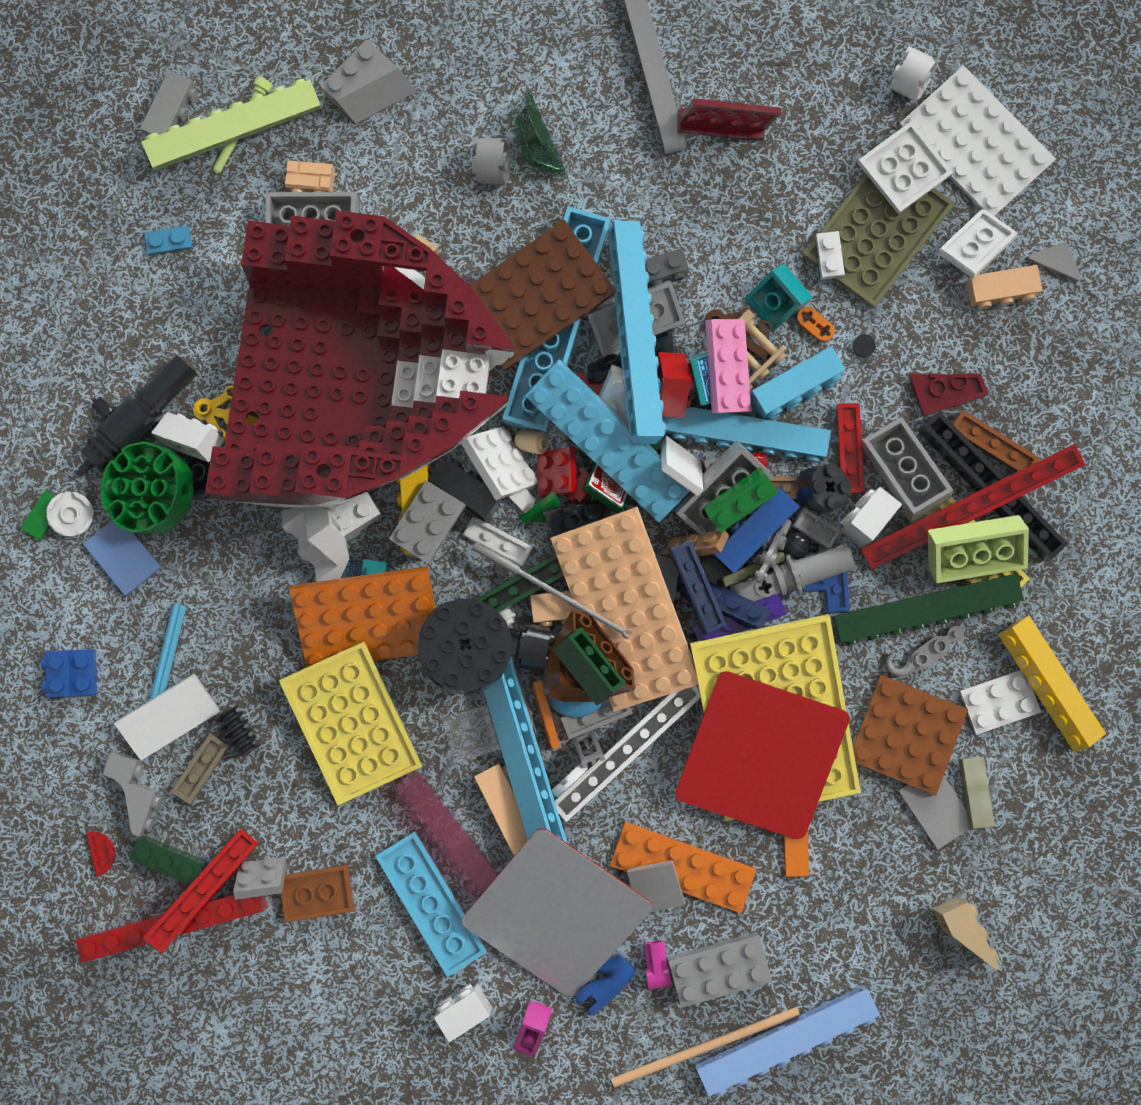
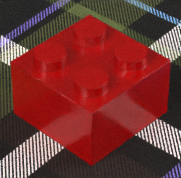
M659 352L657 377L661 381L659 394L660 400L663 401L662 416L684 417L686 408L689 409L690 407L689 390L694 388V376L690 375L691 363L687 362L686 354Z

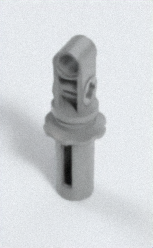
M845 543L796 561L792 560L789 554L785 555L786 560L783 565L777 566L776 564L771 571L766 572L768 574L766 582L770 583L766 585V590L760 587L762 584L756 582L757 577L755 576L739 580L730 584L729 587L732 592L754 602L777 593L784 596L787 595V592L794 590L799 596H802V588L804 589V586L854 570L855 564L851 551Z

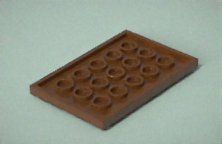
M565 220L559 222L469 285L515 347L513 357L508 358L501 365L505 371L614 296L616 291Z

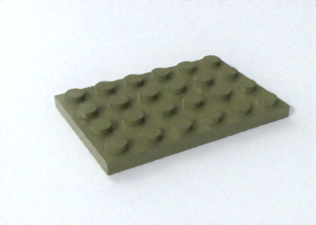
M865 174L820 232L839 231L845 275L841 278L832 279L874 309L955 203L934 188L898 215L867 174ZM815 238L803 254V257L819 268Z

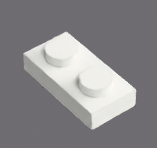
M839 231L816 234L821 280L844 277Z

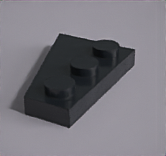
M599 500L542 509L554 536L618 514Z

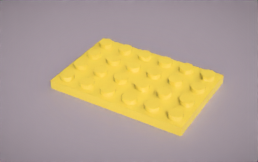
M365 641L279 680L337 805L422 767V763Z

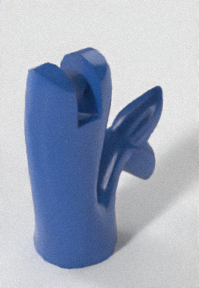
M616 954L609 958L597 971V973L609 974V976L584 985L576 994L575 1001L580 1005L592 995L596 1000L591 1003L585 1012L589 1016L594 1015L625 988L637 972L636 969L622 954Z

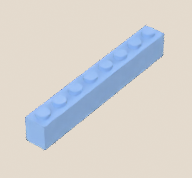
M863 985L695 1066L708 1095L720 1096L730 1086H741L748 1082V1078L751 1076H762L770 1071L769 1068L777 1064L778 1066H783L791 1061V1057L798 1054L799 1056L806 1055L812 1051V1047L819 1044L821 1046L827 1045L833 1041V1037L840 1034L842 1036L848 1035L855 1030L854 1027L873 1023L876 1021L875 1017L880 1016L869 990Z

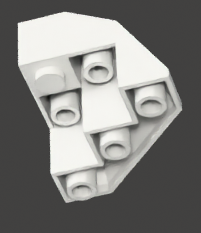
M320 506L295 507L282 511V528L286 533H291L298 539V553L303 560H308L314 565L315 581L340 579L349 561V554L344 530L337 518L327 509Z

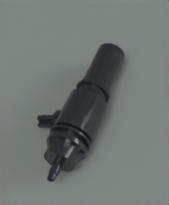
M176 355L141 390L136 391L137 395L134 398H126L118 407H111L102 397L94 398L91 407L101 415L102 423L98 426L99 429L93 430L97 434L96 436L90 434L87 437V444L81 450V453L87 460L79 467L76 474L81 477L94 465L103 471L111 459L115 460L117 455L122 452L121 449L129 444L137 443L156 424L155 417L158 414L162 415V410L198 374L183 359Z

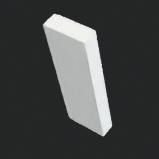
M472 516L463 533L464 537L475 543L478 542L523 567L533 549L532 546L475 516Z

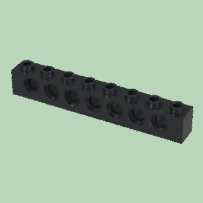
M938 411L918 430L929 444L976 492L1004 478L941 411ZM1023 496L994 509L1001 518L1017 515L1021 517L1029 528L1028 546L1043 562L1052 560L1068 545Z

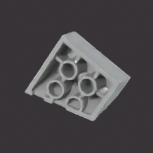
M367 39L321 85L324 96L355 124L379 113V111L390 105L400 102V100L409 95L417 93L400 69Z

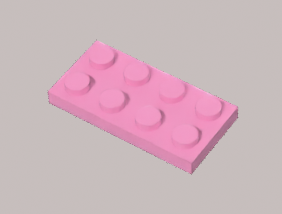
M705 320L712 413L751 411L745 320Z

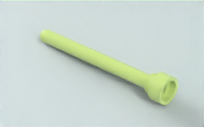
M257 76L253 83L254 93L252 97L258 94H263V96L266 93L269 94L273 84L263 77ZM238 140L224 146L213 166V171L216 174L221 173Z

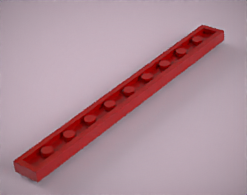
M1072 444L861 548L870 568L873 569L928 542V530L970 522L1086 464L1076 445Z

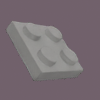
M269 858L267 860L242 863L238 868L233 891L235 900L282 893L287 867L286 858Z

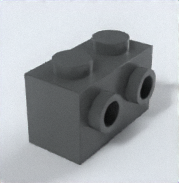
M682 248L646 259L645 270L649 274L647 288L668 280L678 282L685 279V276L688 275L689 267Z

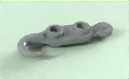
M787 519L779 527L777 534L773 533L769 540L770 548L768 551H764L761 556L760 564H763V566L755 573L757 583L762 584L764 580L766 581L768 574H766L767 570L770 567H775L778 560V550L784 549L787 540L785 536L790 533L791 520Z
M952 626L948 629L945 636L931 638L916 649L905 666L899 669L892 665V658L895 656V652H891L886 659V667L892 675L897 677H903L911 672L926 669L947 654L952 642L961 641L964 637V631L959 626Z

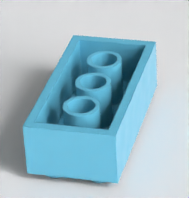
M831 346L752 390L750 394L751 406L758 418L773 421L780 416L784 409L791 411L798 407L805 397L808 401L816 397L823 387L828 390L837 385L846 369Z

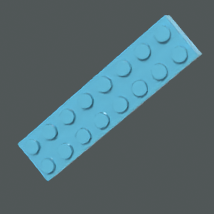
M560 359L525 395L658 522L690 492L662 471L661 455L649 444H630L628 424Z

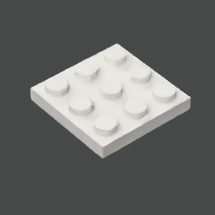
M910 121L857 162L898 215L953 174L950 167L913 121Z
M504 426L471 435L461 443L495 500L522 492L538 484L533 470L527 465L522 452L517 449L510 433Z

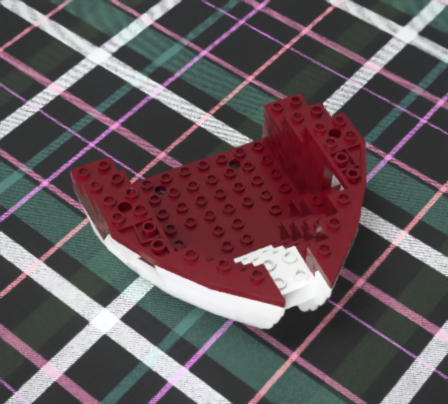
M336 210L335 221L291 215L290 226L248 220L241 266L249 282L225 443L224 447L212 446L205 490L210 499L274 507H328L345 503L360 494L397 480L401 481L449 453L506 407L509 396L486 394L489 371L496 365H502L508 358L513 357L515 347L476 292L427 245L385 216ZM415 270L426 271L425 278ZM263 327L272 328V333L264 337L260 335V330ZM250 414H257L259 416V420L255 424H248L246 419Z

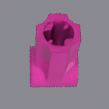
M664 941L644 943L648 989L672 987Z

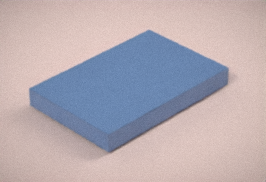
M113 520L83 544L125 596L132 593L162 568L134 532L118 528L113 523Z

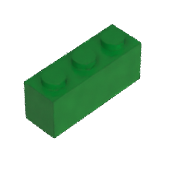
M759 467L703 507L721 533L779 492L763 469Z

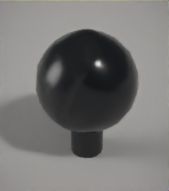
M794 531L785 536L787 540L783 551L786 555L789 554L792 559H800L806 556L808 552L816 553L818 551V544L810 543L804 533Z

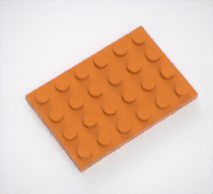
M428 566L290 585L289 587L306 667L365 641L374 661L418 655L419 631L427 616L436 609Z

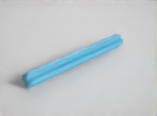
M173 604L149 701L166 691L186 610L184 605Z

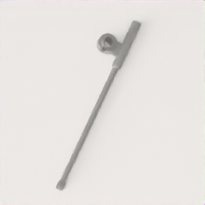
M478 542L473 545V551L497 564L494 574L498 578L506 580L512 574H518L621 633L625 639H629V636L625 633L632 634L631 630L619 627L521 570L511 560L498 555Z

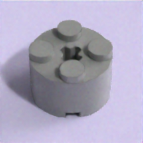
M474 139L473 149L474 153H476V160H472L471 167L472 174H476V182L480 184H507L506 180H509L511 157H508L506 150H510L508 139Z

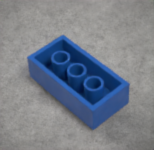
M780 487L777 489L778 494L747 514L748 519L743 524L739 521L730 530L732 535L726 541L721 553L714 554L733 573L800 507Z

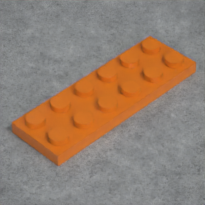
M625 821L610 863L611 867L627 872L629 868L673 860L683 893L742 914L756 868Z

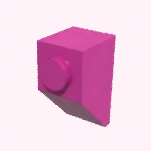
M529 1002L513 1047L514 1050L533 1057L536 1056L552 1008L546 1007L542 1003Z

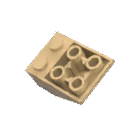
M955 897L932 908L944 932L996 970L1000 969L997 963L999 961L998 954L993 947H989L986 941L989 936L983 925L979 926L976 920L978 913L972 903L969 904L966 900Z

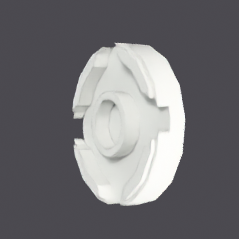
M68 491L60 493L50 501L47 507L49 525L55 532L63 536L82 534L89 529L93 522L94 510L92 504L85 496L78 492Z
M580 763L551 790L554 799L559 797L589 767L583 768L582 763Z

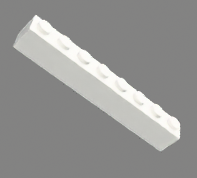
M693 686L668 694L603 754L605 760L601 761L599 758L596 764L591 765L586 772L554 800L561 817L567 822L700 699L699 689Z

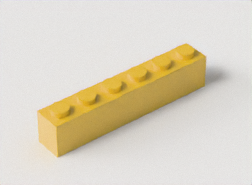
M1030 616L1016 621L998 634L1074 752L1091 747L1106 734Z

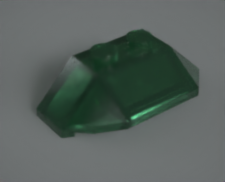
M527 91L514 120L515 129H513L515 139L517 142H522L524 146L521 149L526 162H531L532 167L560 178L565 177V168L532 93Z

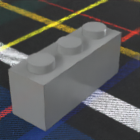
M168 70L140 127L145 136L152 133H158V135L166 133L167 128L180 125L181 121L184 122L187 119L190 102H194L198 95L197 87L193 80Z

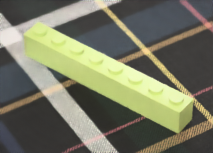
M296 80L292 83L293 86L285 89L283 86L271 90L272 94L266 96L258 94L250 98V102L244 104L242 102L234 103L229 106L230 109L223 112L221 109L210 112L208 114L209 117L204 119L196 117L187 121L188 124L185 126H171L166 129V133L147 135L145 137L146 140L141 142L152 168L156 171L319 110L321 105L311 80Z

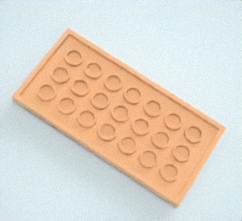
M638 507L550 538L572 599L619 627L632 631V634L625 633L629 636V639H625L621 633L595 619L634 669L635 689L609 697L614 712L698 685L692 655ZM576 608L577 612L586 614L583 611Z

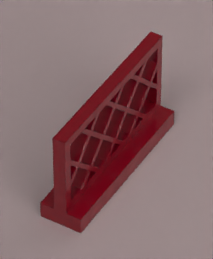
M694 98L687 108H680L678 110V133L744 140H763L765 138V130L780 116L781 107Z

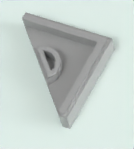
M1067 241L1026 257L1028 261L1037 263L1059 275L1071 278L1075 282L1082 280Z

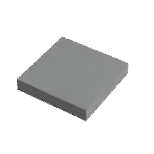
M673 860L629 868L627 870L631 888L652 903V911L684 905L685 900Z

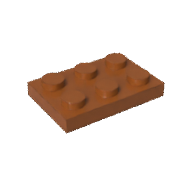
M349 864L285 874L283 891L281 893L285 923L354 912L355 905Z

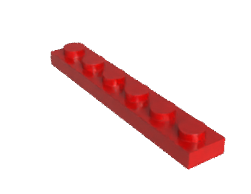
M240 829L143 937V940L162 955L257 848L259 843Z

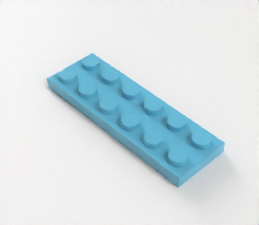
M416 831L375 856L447 977L487 953V949L480 937L463 926L462 918L465 912Z

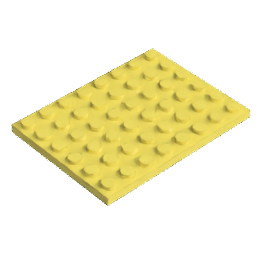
M828 614L690 643L703 713H705L717 677L724 671H729L846 711L831 619ZM849 724L819 802L861 793ZM723 815L725 821L735 820Z

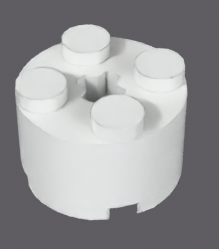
M908 47L903 56L904 62L902 66L898 64L892 74L894 79L891 82L890 88L917 102V99L921 98L930 83V76L932 72H935L938 60L915 48Z

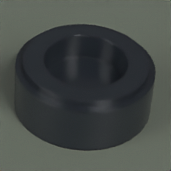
M867 334L859 335L852 344L853 352L862 358L869 357L876 348L875 340Z

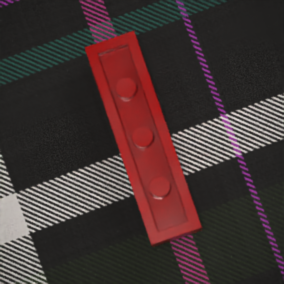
M860 403L837 404L839 468L845 473L852 485L849 494H863L865 490Z

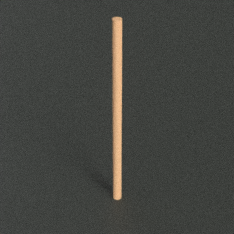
M794 1007L611 1078L613 1086L615 1088L800 1016L797 1007Z

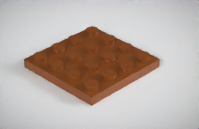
M880 675L853 744L855 762L867 769L936 796L968 709Z

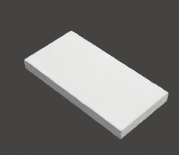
M194 673L117 720L114 725L138 758L143 760L216 715L220 710Z

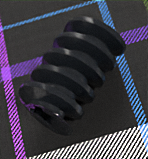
M238 705L218 715L215 718V722H224L219 729L220 731L228 730L223 737L224 739L232 738L227 745L228 747L236 746L232 751V755H240L239 757L259 748L261 743H252L257 736L248 735L253 728L244 727L249 720L240 719L245 712H236V709L239 707Z

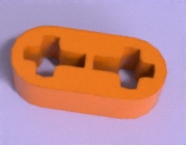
M804 307L798 312L796 316L797 324L814 339L821 343L832 339L835 333L834 326L811 307ZM810 313L812 315L810 319L815 324H812L810 321L803 322V315L801 314L807 315ZM818 325L821 329L827 327L829 329L827 332L829 336H820L821 331L816 326Z

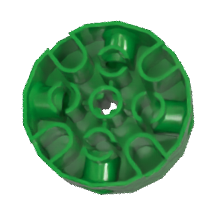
M148 442L129 444L121 449L122 452L117 455L115 460L111 459L105 468L100 485L101 503L105 512L109 513L113 523L120 529L148 536L164 534L177 526L191 507L194 494L193 475L186 460L175 450Z

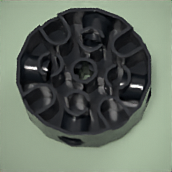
M458 598L441 604L427 616L419 631L418 656L424 673L436 686L452 694H473L488 689L502 677L511 658L512 637L506 620L494 607L478 599ZM466 642L469 643V649H470V650H468V649H466V648H465L463 651L460 650V648H461V644H460V643H462V644H465Z

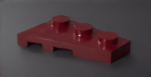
M908 374L922 417L989 395L981 374Z

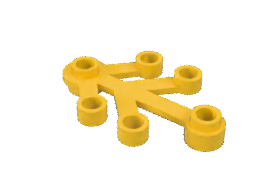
M233 386L226 387L223 394L212 400L207 398L199 399L193 407L194 415L198 419L212 424L219 432H223L222 439L224 442L226 432L219 427L215 417L224 419L225 423L228 424L230 407L226 410L218 407L231 400L232 396H229L228 393L230 390H233ZM203 406H208L206 412H201ZM248 416L246 419L248 424H255L259 420V418Z

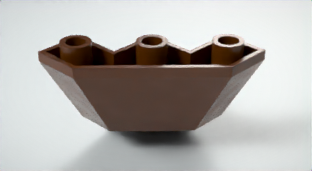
M574 610L571 611L550 650L544 674L545 696L563 702H593L553 651L563 640L581 627L626 682L609 697L633 691L635 689L634 669L593 617Z

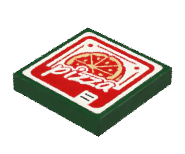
M592 461L582 489L616 513H621L624 510L629 494L598 464Z

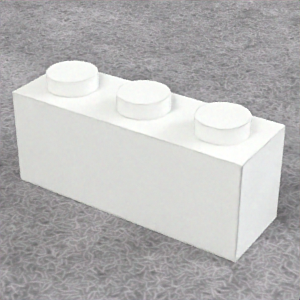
M167 412L152 431V434L163 446L207 462L211 458L212 446L220 447L224 442L218 434L219 430L212 424L204 425L194 418L190 420L179 413L175 415Z

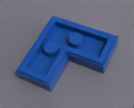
M847 572L806 585L804 589L802 588L803 592L825 590L826 613L850 612Z

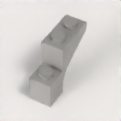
M112 752L109 755L103 775L114 779L121 785L125 793L131 833L138 837L144 836L153 827L154 820L151 817L154 810L157 811L161 804L160 791L135 783V780H139L143 772L142 760L118 752Z

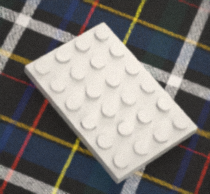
M964 65L898 125L902 128L910 121H913L953 171L949 178L980 209L983 208L993 216L1001 211L1056 160Z

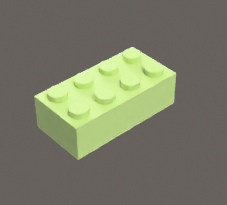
M1017 515L928 530V569L936 583L1028 569L1029 528L1021 517Z

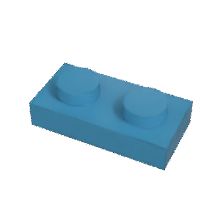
M188 225L144 232L147 254L149 256L193 249L190 227Z

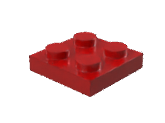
M569 446L538 454V497L545 498L552 492L557 496L577 493L576 447Z

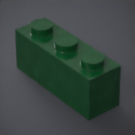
M582 627L553 649L596 706L626 684Z
M147 836L137 839L129 858L130 861L190 885L207 867L209 862Z

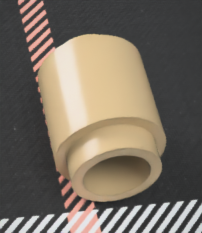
M524 429L516 434L515 445L521 451L540 455L547 450L549 439L545 432Z

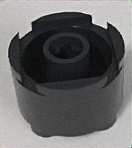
M833 463L807 468L799 474L796 480V485H798V493L796 495L799 503L808 510L815 512L834 510L841 507L852 489V485L845 473Z
M523 622L521 626L526 628L524 632L520 631L515 653V657L519 658V663L514 662V667L542 672L543 668L546 669L549 658L547 654L548 646H553L555 633L550 632V627Z

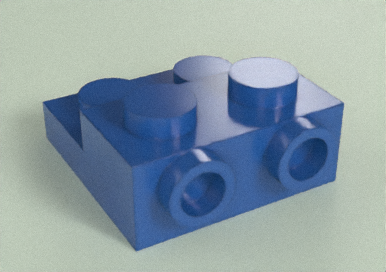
M96 649L45 652V657L41 659V668L46 670V680L42 681V691L46 693L47 698L97 695Z

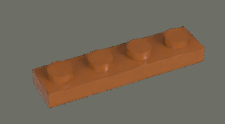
M964 410L960 411L953 422V425L972 445L1015 472L1038 462L1040 459Z

